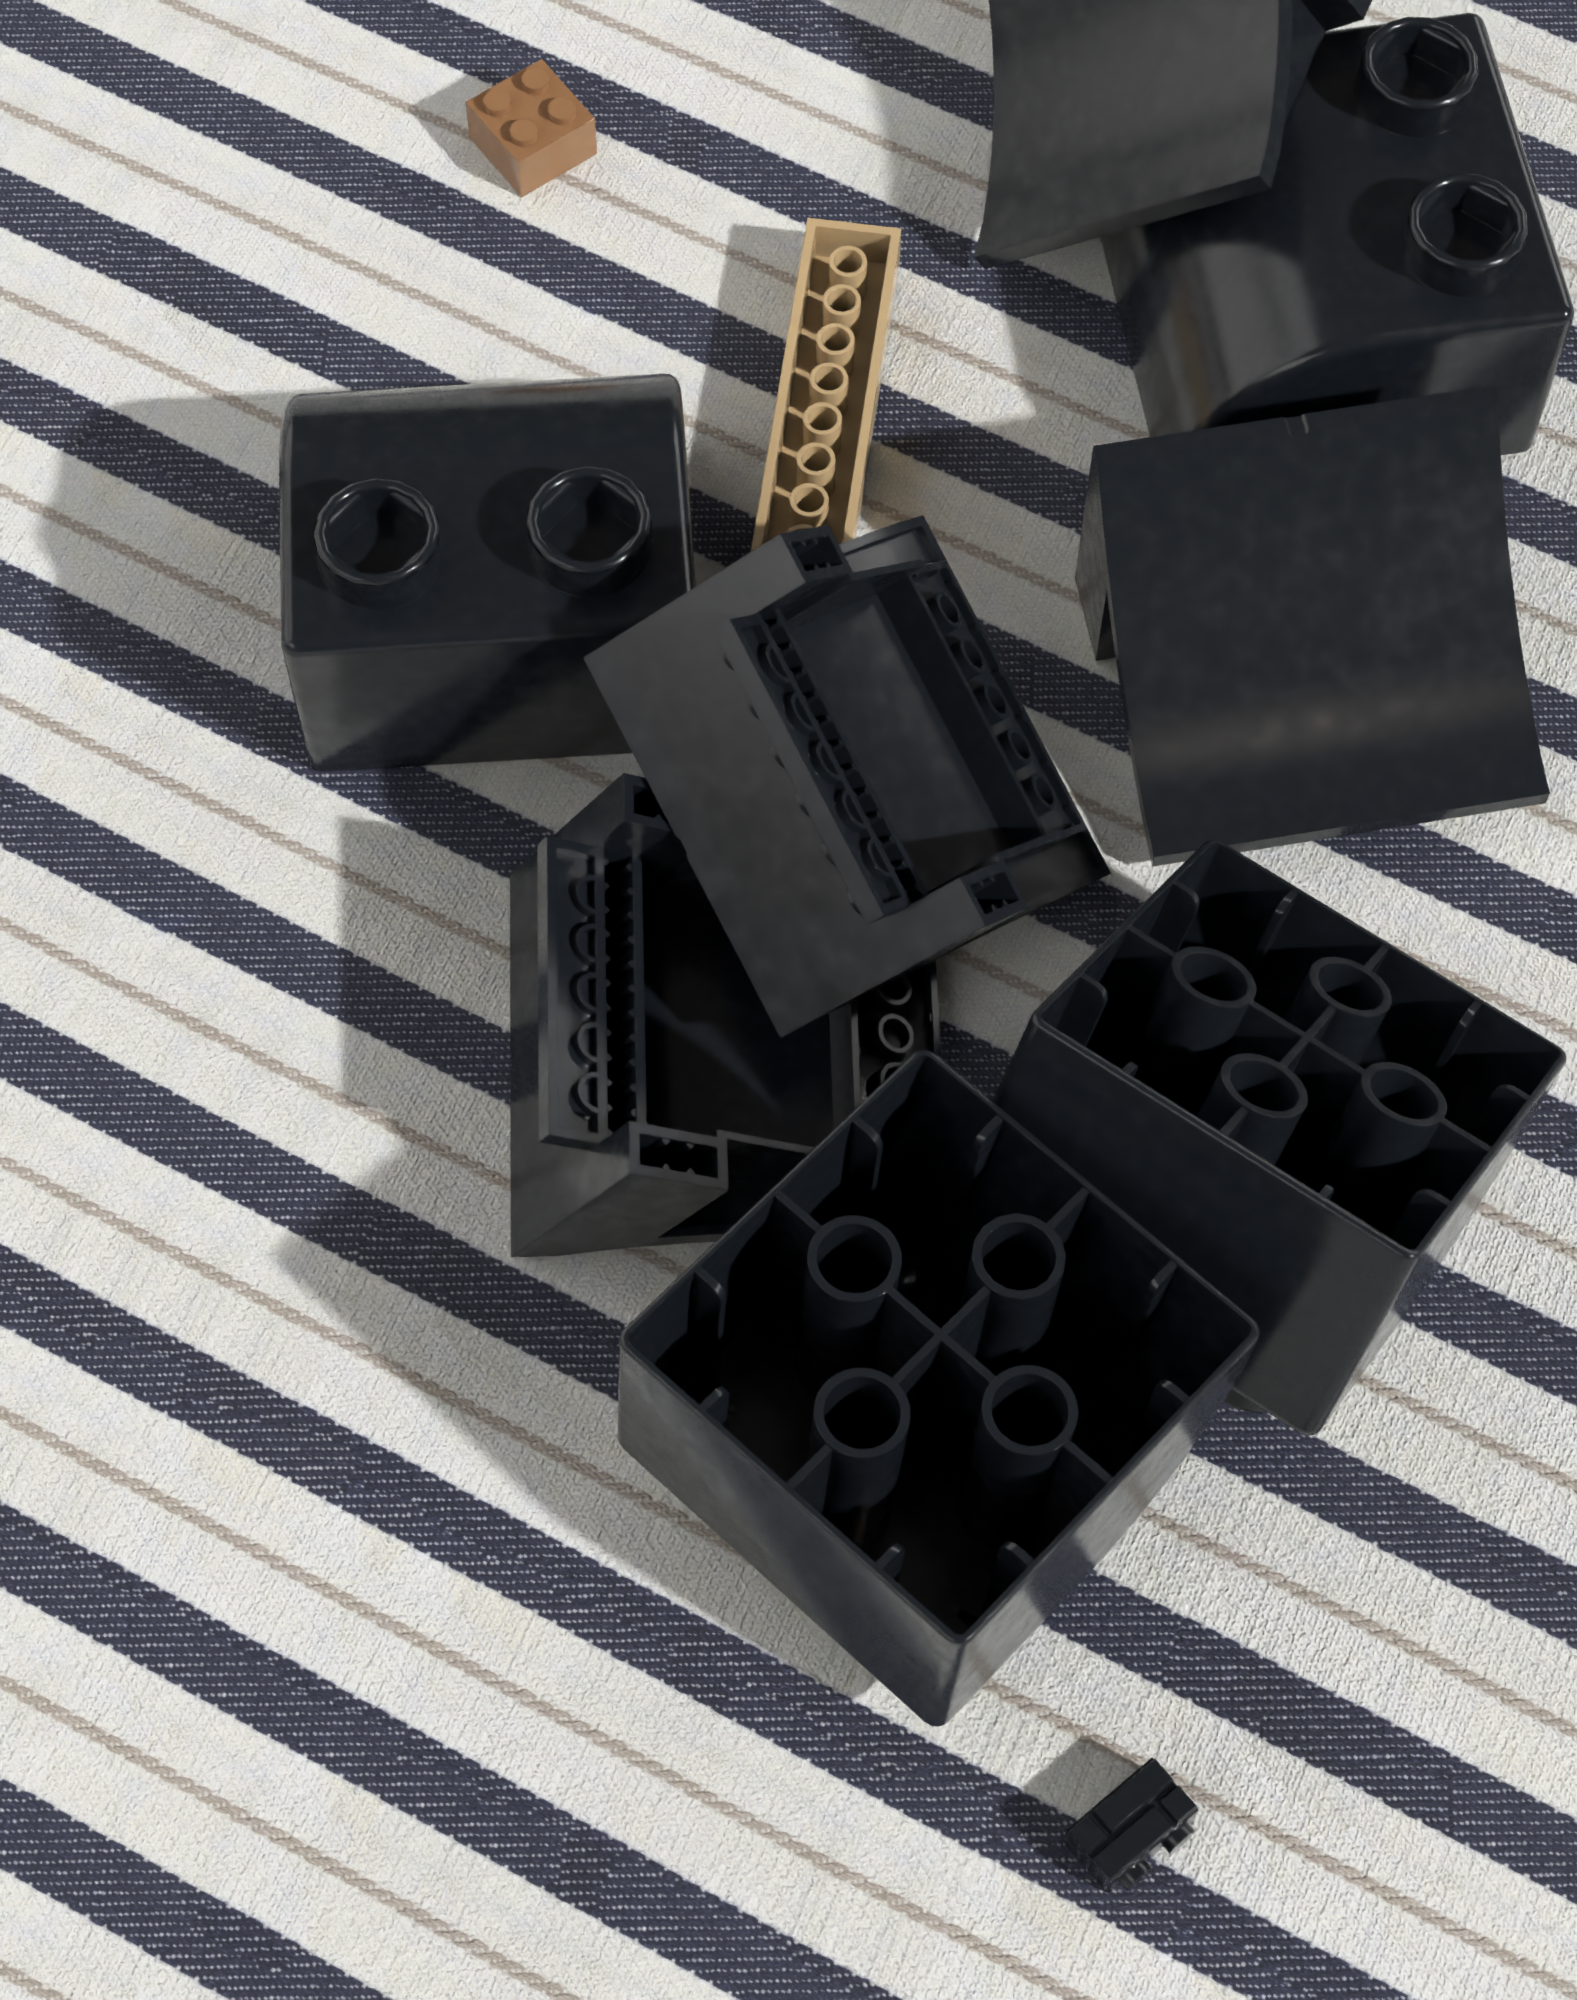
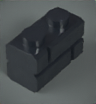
M1152 1757L1066 1830L1063 1841L1105 1892L1109 1894L1119 1884L1126 1891H1129L1153 1869L1147 1860L1163 1847L1169 1854H1172L1192 1837L1195 1830L1190 1824L1194 1821L1198 1809L1181 1787L1174 1783L1173 1778L1160 1763Z

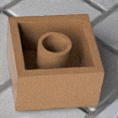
M543 59L466 101L469 138L521 197L597 154L595 118Z

